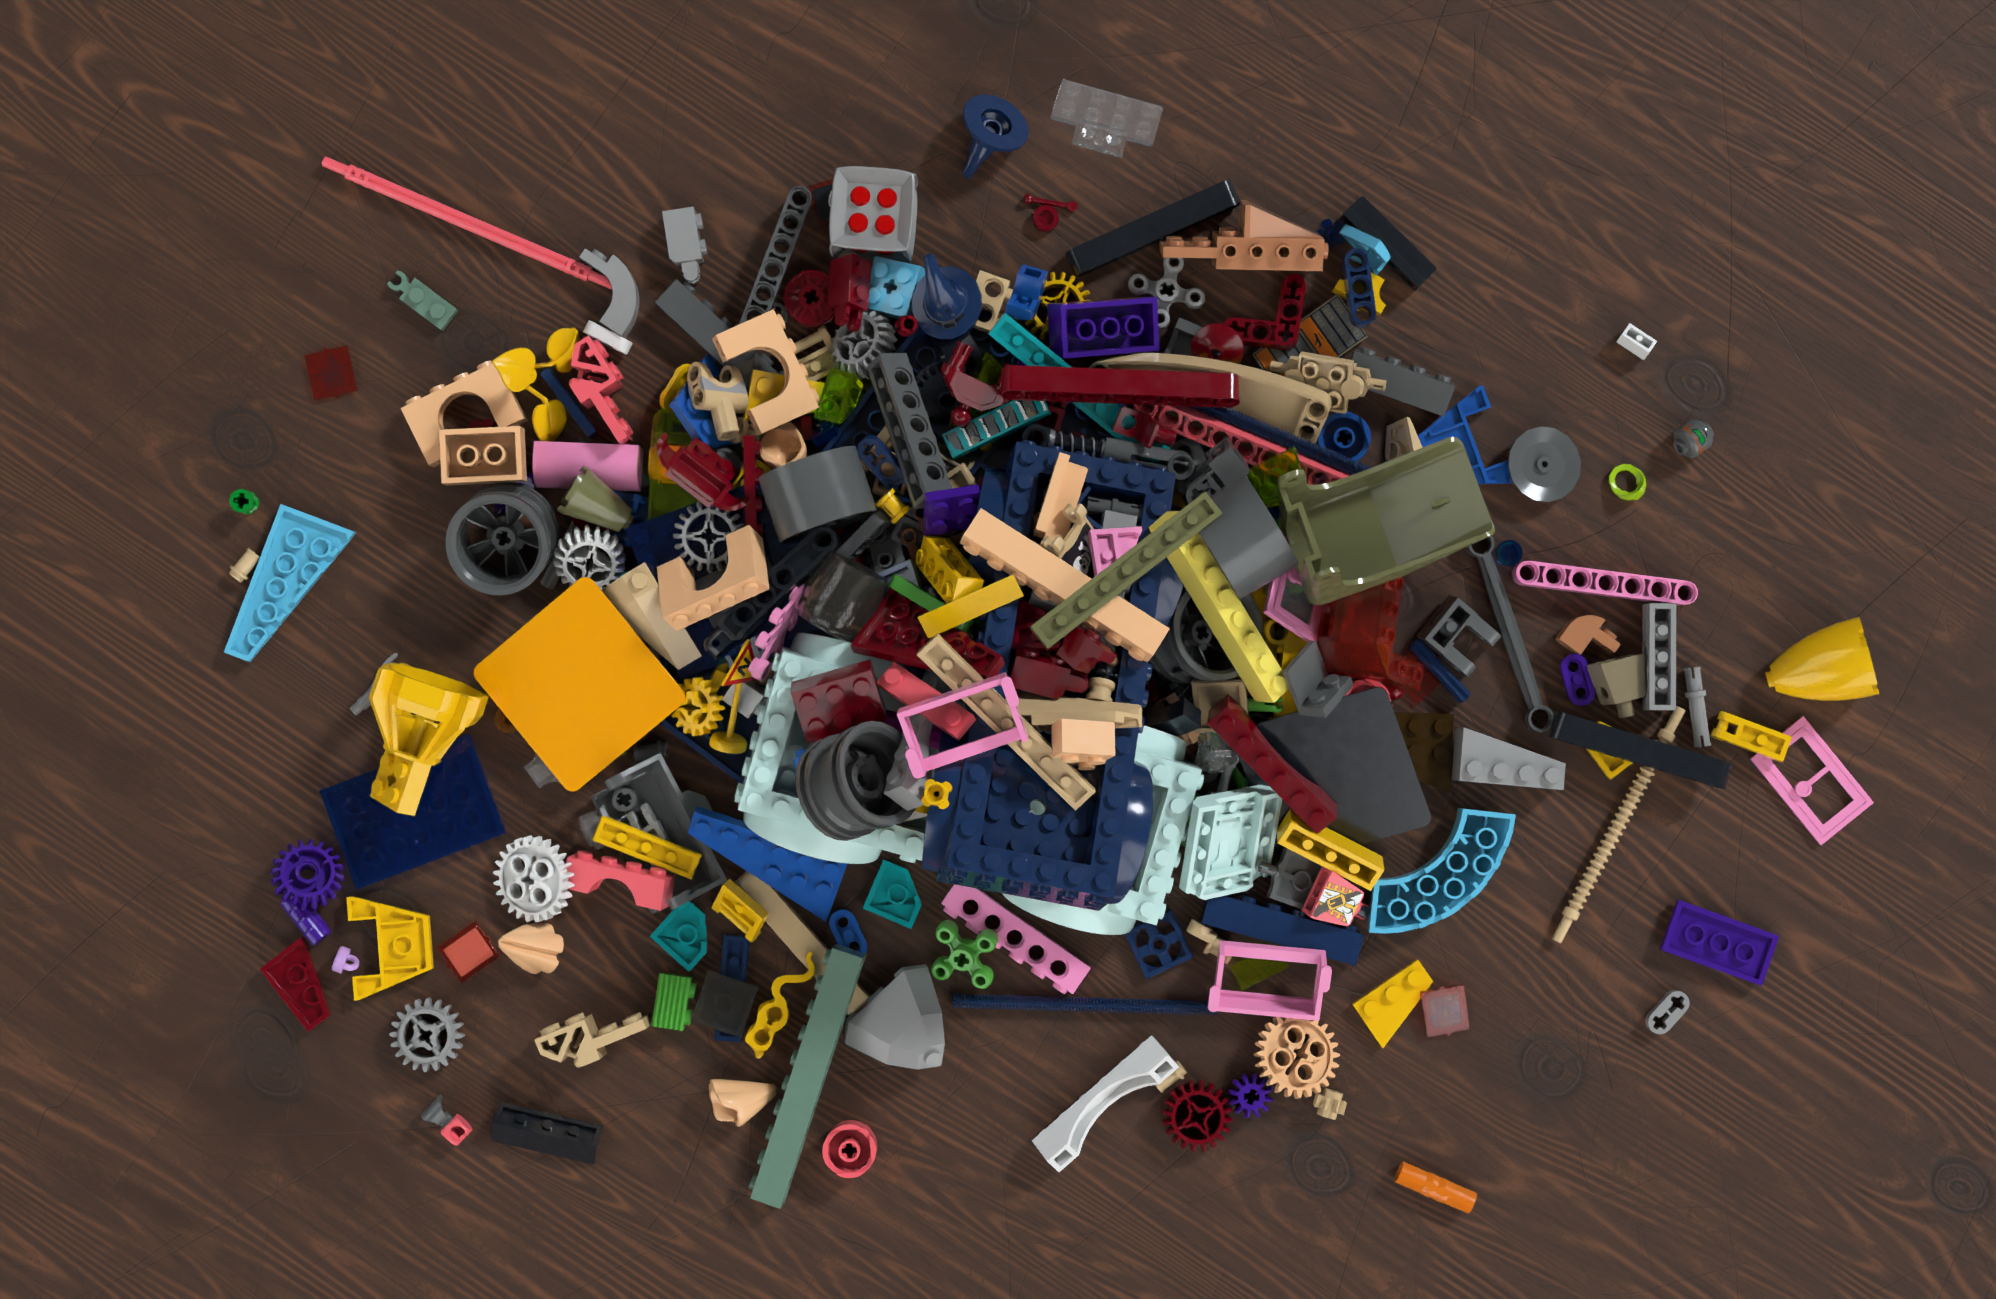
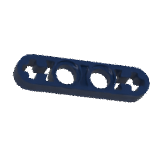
M868 435L864 437L858 444V455L888 491L893 488L895 490L894 494L903 504L910 506L911 509L907 513L913 520L919 522L913 516L914 508L913 505L909 504L911 502L910 496H903L899 492L898 487L900 484L905 483L898 459L877 436ZM867 444L869 446L872 444L876 446L875 454L872 451L869 453L865 451ZM883 454L885 457L881 458L879 462L875 464L874 461L876 460L877 456L880 457V455ZM883 463H891L895 468V474L891 476L885 475L881 471ZM917 509V510H916V514H917L919 517H923V514H924V513H922V514L920 515V514L917 512V511H918V509Z

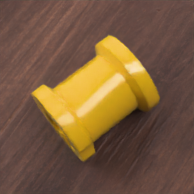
M891 488L875 505L881 507L892 518L891 522L895 524L911 508L909 505L905 506L894 494L895 490Z

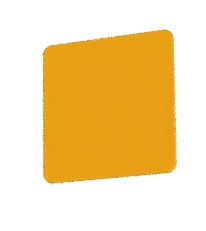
M582 577L482 660L474 669V677L568 791L580 789L679 708L685 701V693L598 585L589 577Z

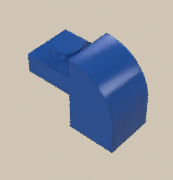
M1023 264L1017 273L1013 294L1006 305L1005 313L1012 315L1017 320L1034 319L1041 302L1048 271Z

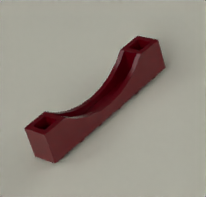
M1229 694L1209 710L1207 723L1316 834L1337 819V804L1320 786L1303 777L1276 752L1258 730L1248 713Z

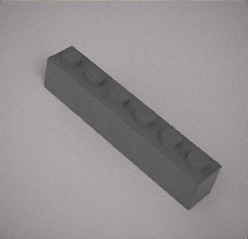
M676 279L655 301L659 308L723 367L726 365L736 366L741 372L747 389H749L752 369L777 373L771 367L774 362L763 352L760 355L755 353L753 357L746 360L735 357L724 363L722 362L712 338L735 326L725 317L720 320L713 313L716 310L715 307L706 299L701 302L696 298L694 294L697 291L687 281L681 284ZM781 370L779 374L785 375L784 371Z

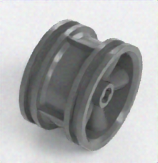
M497 483L487 486L466 502L451 519L446 532L448 560L457 576L468 586L479 592L490 595L516 593L529 586L553 559L554 550L558 547L560 538L558 519L549 502L540 493L528 486L518 483ZM486 504H505L506 515L495 518ZM523 514L531 521L534 528L525 530L524 525L519 521ZM469 522L486 528L487 539L470 544L468 534ZM504 531L508 532V534H507V537H509L508 540H505V539H504V534H503ZM524 544L539 549L537 560L530 568L527 567L519 553ZM494 551L505 554V572L495 570L484 563Z
M1183 585L1178 604L1167 626L1170 629L1149 660L1150 664L1168 681L1184 686H1192L1191 681L1193 679L1220 681L1239 676L1199 609L1197 614L1188 613L1186 604L1191 596ZM1248 595L1240 601L1263 638V622L1259 608L1252 596ZM1208 646L1220 653L1218 660L1210 669L1203 654V651Z

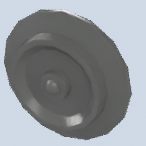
M1540 426L1526 430L1514 441L1509 451L1508 470L1511 480L1520 493L1533 501L1551 502L1562 499L1574 489L1580 477L1581 460L1577 447L1566 434L1556 428Z

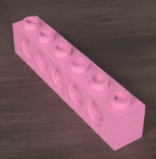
M953 885L941 902L945 906L944 912L954 919L959 915L967 921L965 926L976 934L988 928L985 925L987 916H998L1000 925L996 929H992L998 935L996 948L1000 949L1003 946L1011 951L1008 956L1016 962L1022 964L1025 961L1032 966L1031 972L1041 979L1047 976L1053 980L1052 986L1063 994H1066L1067 991L1074 994L1091 969L1090 965L980 889ZM975 900L979 906L978 911L974 914L966 913L963 909L965 901ZM1011 930L1021 932L1022 940L1018 944L1008 942L1007 934ZM1033 945H1040L1044 949V954L1041 958L1033 959L1029 956V949ZM1056 960H1061L1066 964V969L1061 974H1055L1050 969L1051 964Z

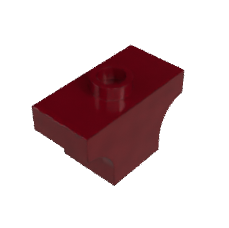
M1081 624L1064 637L1063 644L1056 653L1075 670L1087 674L1098 662L1104 661L1111 664L1117 655L1100 641L1101 635L1090 627L1086 629Z

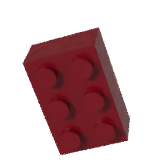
M871 659L791 682V696L807 743L842 733L846 729L868 721L883 722L887 720L886 706L880 687L876 683L877 678Z

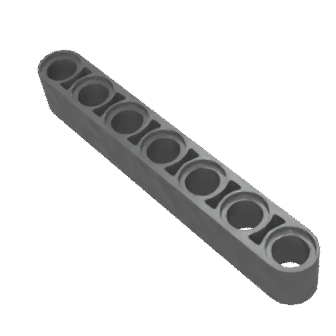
M796 186L788 193L739 324L746 322L750 316L762 315L773 308L810 210L812 196L811 192L804 186ZM795 197H801L806 203L799 206L794 204L792 200ZM790 220L795 222L797 227L795 229H787L783 223ZM783 244L788 248V251L779 253L774 247ZM769 268H775L779 275L769 277L765 271ZM759 292H766L769 294L770 299L760 301L756 295ZM756 350L748 351L737 357L744 360L750 359L754 356Z

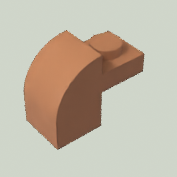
M1585 615L1570 620L1554 639L1570 652L1578 655L1582 654L1590 641L1609 654L1615 653L1621 645L1615 640L1617 636L1606 628H1603V630L1599 629L1605 619L1595 615Z

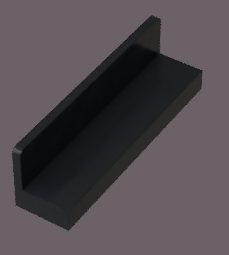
M1361 196L1340 217L1345 224L1381 240L1391 257L1386 264L1414 291L1435 272L1436 267L1364 196Z
M499 1102L492 1122L491 1140L595 1164L596 1151L603 1131V1125Z

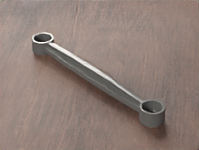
M1491 535L1486 538L1489 546L1484 554L1476 553L1471 545L1465 548L1471 556L1477 558L1503 643L1529 709L1525 715L1526 726L1533 732H1546L1551 729L1554 714L1551 709L1542 704L1515 616L1491 555L1494 548V539ZM1542 709L1548 715V723L1542 729L1536 728L1531 722V716L1535 710Z

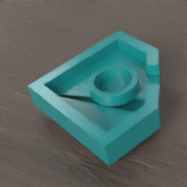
M883 859L863 909L912 929L922 903L909 870Z
M691 900L675 908L650 935L658 945L688 972L708 952L706 914Z

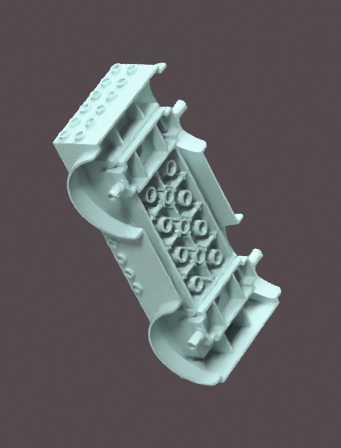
M797 633L790 648L782 646L781 652L775 653L771 667L775 673L773 680L768 679L764 691V697H767L765 706H760L757 716V723L760 724L758 732L753 731L749 744L752 754L750 758H745L742 768V776H745L743 784L738 783L734 802L738 803V810L744 812L743 820L745 825L760 837L778 846L822 860L848 864H865L877 860L881 851L885 850L899 854V859L915 863L916 859L922 861L927 816L880 830L876 829L868 835L849 841L835 840L824 835L806 817L797 795L796 771L792 759L796 758L795 751L807 748L816 741L810 743L806 741L791 696V682L871 659L878 681L893 662L853 653L850 646L852 643L814 634ZM897 663L898 665H900L901 667H903L904 669H906V668L903 666V664ZM880 688L886 709L898 712V709L906 707L905 704ZM962 699L954 701L965 709V702ZM1144 726L1141 734L1138 733L1135 761L1144 764L1150 772L1153 785V812L1149 838L1140 869L1132 887L1123 900L1117 904H1107L1100 911L1009 894H1003V896L1021 909L1042 919L1090 933L1105 935L1126 934L1132 930L1136 920L1157 925L1158 919L1162 920L1165 914L1166 904L1163 903L1166 893L1170 894L1174 878H1171L1173 868H1177L1180 863L1181 852L1178 851L1181 841L1185 842L1188 835L1189 827L1186 826L1188 816H1191L1195 792L1201 789L1204 775L1201 774L1202 769L1191 761L1184 760L1186 741ZM1044 731L1045 733L1052 735V731ZM929 747V756L938 753V749ZM935 769L931 770L932 777L934 776ZM1031 802L1030 810L1033 814L1041 815L1045 812L1041 802Z

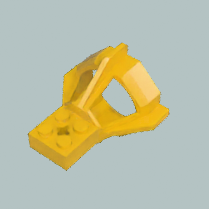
M392 662L383 664L377 671L369 695V700L384 740L383 748L385 749L384 755L380 759V767L376 779L372 783L370 797L397 813L415 816L431 765L439 764L441 762L440 759L456 738L464 731L465 727L475 725L483 716L489 695L466 683L428 670L415 668L405 663L398 664Z

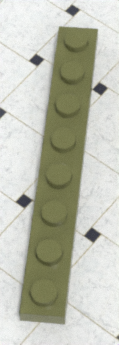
M1206 492L1202 493L1030 627L1031 631L1048 650L1222 514L1221 510Z

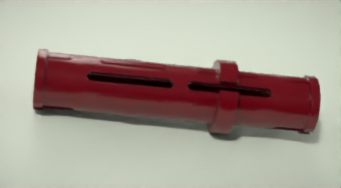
M904 315L898 318L893 325L894 329L897 330L894 334L895 337L902 339V337L914 334L918 325L916 318L911 315Z

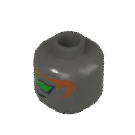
M1691 419L1674 432V449L1680 455L1696 458L1712 446L1713 430L1707 422Z

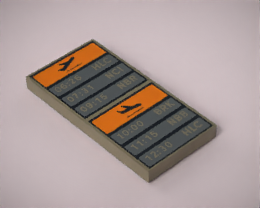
M1337 294L1302 319L1299 340L1294 348L1280 350L1261 347L1251 356L1261 370L1270 372L1272 360L1287 363L1291 356L1299 357L1301 351L1339 358L1368 336L1362 328L1352 325L1349 319L1348 308ZM1289 328L1285 331L1284 336H1281L1284 342H1287L1288 338L1291 337ZM1271 372L1285 377L1283 373Z

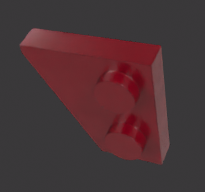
M1019 599L1011 650L1015 653L1017 648L1032 647L1040 652H1058L1063 644L1064 637L1046 650L1030 627L1047 613L1028 604L1023 599Z

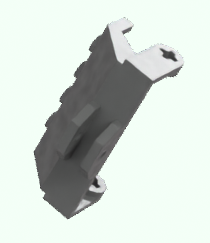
M661 753L604 781L607 788L590 797L600 817L605 815L630 825L627 813L634 811L641 820L643 828L649 824L640 806L648 803L671 842L702 854L693 879L672 873L675 875L673 895L671 899L667 900L671 910L727 881L711 848L688 834L696 806L713 811L704 795L690 790L681 793ZM620 788L632 789L638 797L636 807L630 811L617 810L612 803V796L616 790ZM621 793L619 795L621 799H618L619 804L629 806L631 803L628 801L631 800L630 794L624 795ZM619 851L624 863L633 861L641 863L644 868L650 869L652 867L646 861ZM649 908L651 914H654L659 911Z

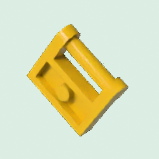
M731 879L722 885L712 905V909L716 913H722L745 933V938L750 942H753L759 936L761 928L769 915V912L760 903H757Z

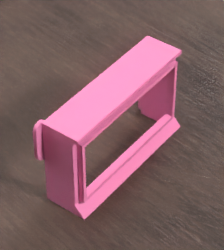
M1006 672L898 709L897 716L909 747L905 756L914 778L919 779L924 777L929 770L1020 739L1022 743L1028 741V733L1017 706L1019 698L1013 681L1007 676ZM1002 685L1016 727L926 758L923 757L909 716Z
M1219 940L1215 983L1210 988L1209 1011L1319 1021L1323 992H1327L1330 989L1332 968L1327 965L1326 950ZM1225 956L1317 964L1313 998L1221 990Z

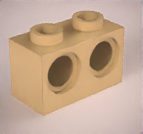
M980 270L976 282L982 294V310H988L992 314V318L985 323L977 320V323L972 328L988 333L1003 315L1000 313L1003 304L1008 303L1013 289L1009 288V280ZM990 285H997L1001 293L997 297H990L985 292L986 288Z

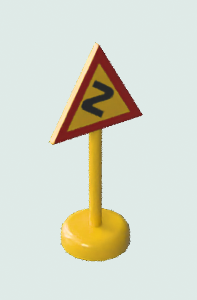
M749 639L744 643L721 686L736 684L727 731L713 733L709 742L710 747L724 753L740 754L747 749L746 739L734 733L742 684L757 680L748 671L751 662L755 658Z

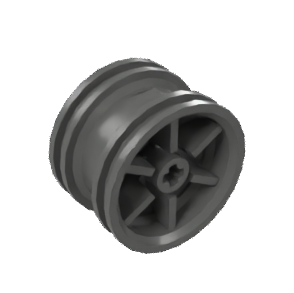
M868 721L850 727L842 733L817 740L807 747L797 765L796 790L806 817L816 829L835 840L849 841L868 835L876 829L880 830L902 823L913 814L916 808L907 811L883 793L887 783V775L891 771L895 760V752L899 748L903 737L899 731L883 722Z

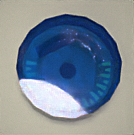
M1514 540L1501 542L1495 550V557L1503 566H1513L1519 563L1523 555L1522 547Z

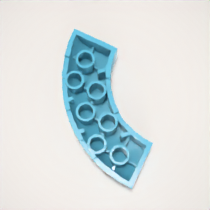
M1458 808L1456 820L1447 841L1432 859L1404 875L1379 878L1372 890H1369L1368 905L1370 906V912L1367 916L1368 932L1387 934L1423 928L1441 919L1443 920L1460 910L1461 907L1482 891L1495 870L1500 866V862L1511 840L1516 815Z

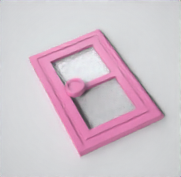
M1295 566L1270 582L1263 613L1306 642L1312 640L1317 643L1326 604L1315 605L1307 599Z

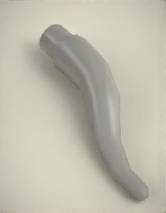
M392 654L383 664L393 662L398 657V654ZM374 680L370 688L350 707L354 715L357 716L361 711L371 706L369 695Z

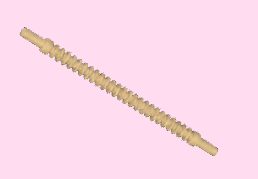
M1676 706V710L1671 714L1664 729L1659 730L1657 734L1659 739L1656 741L1667 744L1673 742L1675 738L1674 732L1686 710ZM1646 766L1640 767L1641 773H1637V780L1632 781L1634 786H1630V793L1625 794L1627 799L1622 800V807H1618L1620 812L1615 813V820H1611L1613 825L1612 827L1608 826L1609 833H1604L1606 838L1600 841L1602 846L1597 847L1598 853L1593 854L1595 859L1590 860L1591 866L1586 867L1588 872L1582 874L1584 879L1579 880V883H1581L1579 887H1575L1577 892L1576 894L1572 893L1573 900H1568L1570 905L1565 906L1562 911L1564 916L1551 939L1562 943L1573 920L1577 921L1580 916L1578 911L1583 909L1582 903L1587 902L1585 897L1591 895L1589 890L1594 889L1593 883L1598 882L1596 879L1597 875L1601 876L1600 870L1605 869L1603 864L1608 862L1607 856H1612L1610 851L1616 848L1614 843L1619 842L1618 836L1623 835L1621 830L1626 829L1625 823L1630 822L1628 817L1633 816L1632 810L1637 809V806H1635L1636 802H1641L1639 797L1644 796L1643 789H1648L1646 783L1651 782L1649 778L1655 775L1654 769Z

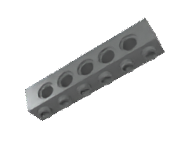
M879 353L867 366L913 508L923 509L925 493L952 489V484L949 481L907 353Z

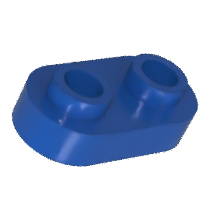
M847 909L835 911L830 918L829 924L837 943L850 948V943L855 941L859 944L857 951L866 953L868 948L867 941L855 915ZM841 917H845L848 920L846 927L839 925L838 920Z

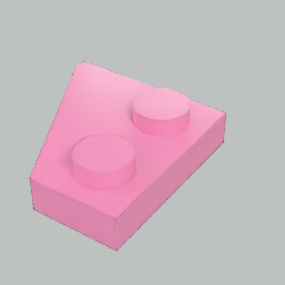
M1141 526L1093 529L1088 532L1094 577L1137 544L1142 532Z

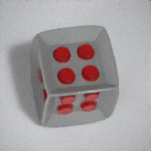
M865 166L835 168L829 222V251L831 256L839 258L855 253L872 261V263L875 256L911 263L917 220V175L904 170Z

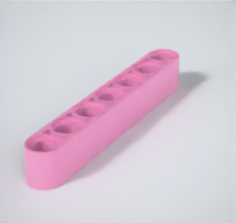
M1537 561L1520 562L1513 567L1511 572L1513 581L1518 585L1654 603L1676 604L1677 606L1691 604L1698 596V589L1692 582ZM1522 566H1526L1531 570V578L1529 580L1521 578L1520 569ZM1549 569L1557 573L1558 578L1554 584L1549 583L1546 579V573ZM1575 573H1580L1584 578L1581 587L1575 586L1572 581ZM1601 576L1607 577L1610 581V586L1606 591L1602 590L1599 586ZM1628 579L1636 584V590L1633 594L1628 593L1625 589V583ZM1654 583H1658L1662 587V594L1659 597L1654 596L1651 591ZM1681 586L1685 587L1688 591L1686 600H1681L1678 596V589Z

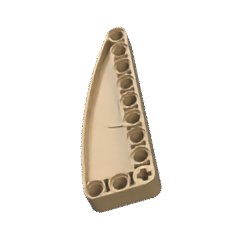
M1164 353L1100 355L1095 357L1089 367L1097 368V365H1102L1106 369L1236 374L1239 376L1240 404L1230 407L1231 410L1234 409V412L1237 410V413L1240 411V414L1243 413V416L1247 414L1246 417L1250 415L1249 419L1250 417H1253L1252 420L1254 418L1256 420L1259 419V422L1268 423V426L1271 424V427L1274 426V429L1278 427L1277 430L1281 428L1280 432L1281 430H1284L1283 432L1287 431V433L1290 432V435L1299 436V439L1302 437V440L1305 439V442L1309 440L1308 443L1310 441L1316 443L1332 404L1328 393L1305 383L1261 369L1203 357ZM1319 402L1323 404L1325 409L1316 410L1312 403ZM1167 411L1168 415L1175 418L1179 417L1175 411ZM1192 421L1194 426L1203 428L1201 422ZM1302 426H1310L1314 429V432L1306 433L1303 431ZM1216 432L1218 436L1222 438H1228V435L1225 432ZM1246 441L1241 442V445L1243 447L1248 449L1253 448L1251 443ZM1273 452L1266 453L1267 457L1271 459L1278 458ZM1293 462L1290 464L1294 468L1302 467L1301 464L1297 462Z

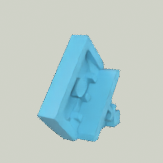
M1347 224L1339 232L1353 248H1360L1367 253L1372 273L1378 275L1391 258L1381 240ZM1349 257L1351 260H1354L1362 264L1361 259L1359 257Z

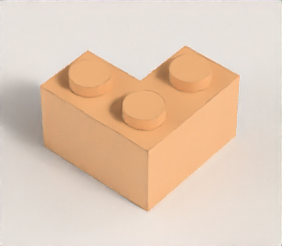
M1061 719L1052 724V758H1060L1063 763H1070L1072 766H1078L1079 770L1087 771L1094 770L1095 766L1105 764L1106 760L1115 756V722Z

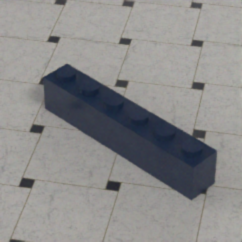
M1225 895L1205 901L1200 922L1203 924L1282 946L1326 950V958L1355 966L1357 964L1364 934L1358 932L1359 927L1349 925L1341 928L1332 925L1333 923L1308 919L1307 915L1302 911L1292 909L1290 914L1281 911L1282 906L1269 902L1266 903V907L1255 904L1257 899L1241 895L1240 900L1232 898L1230 895Z

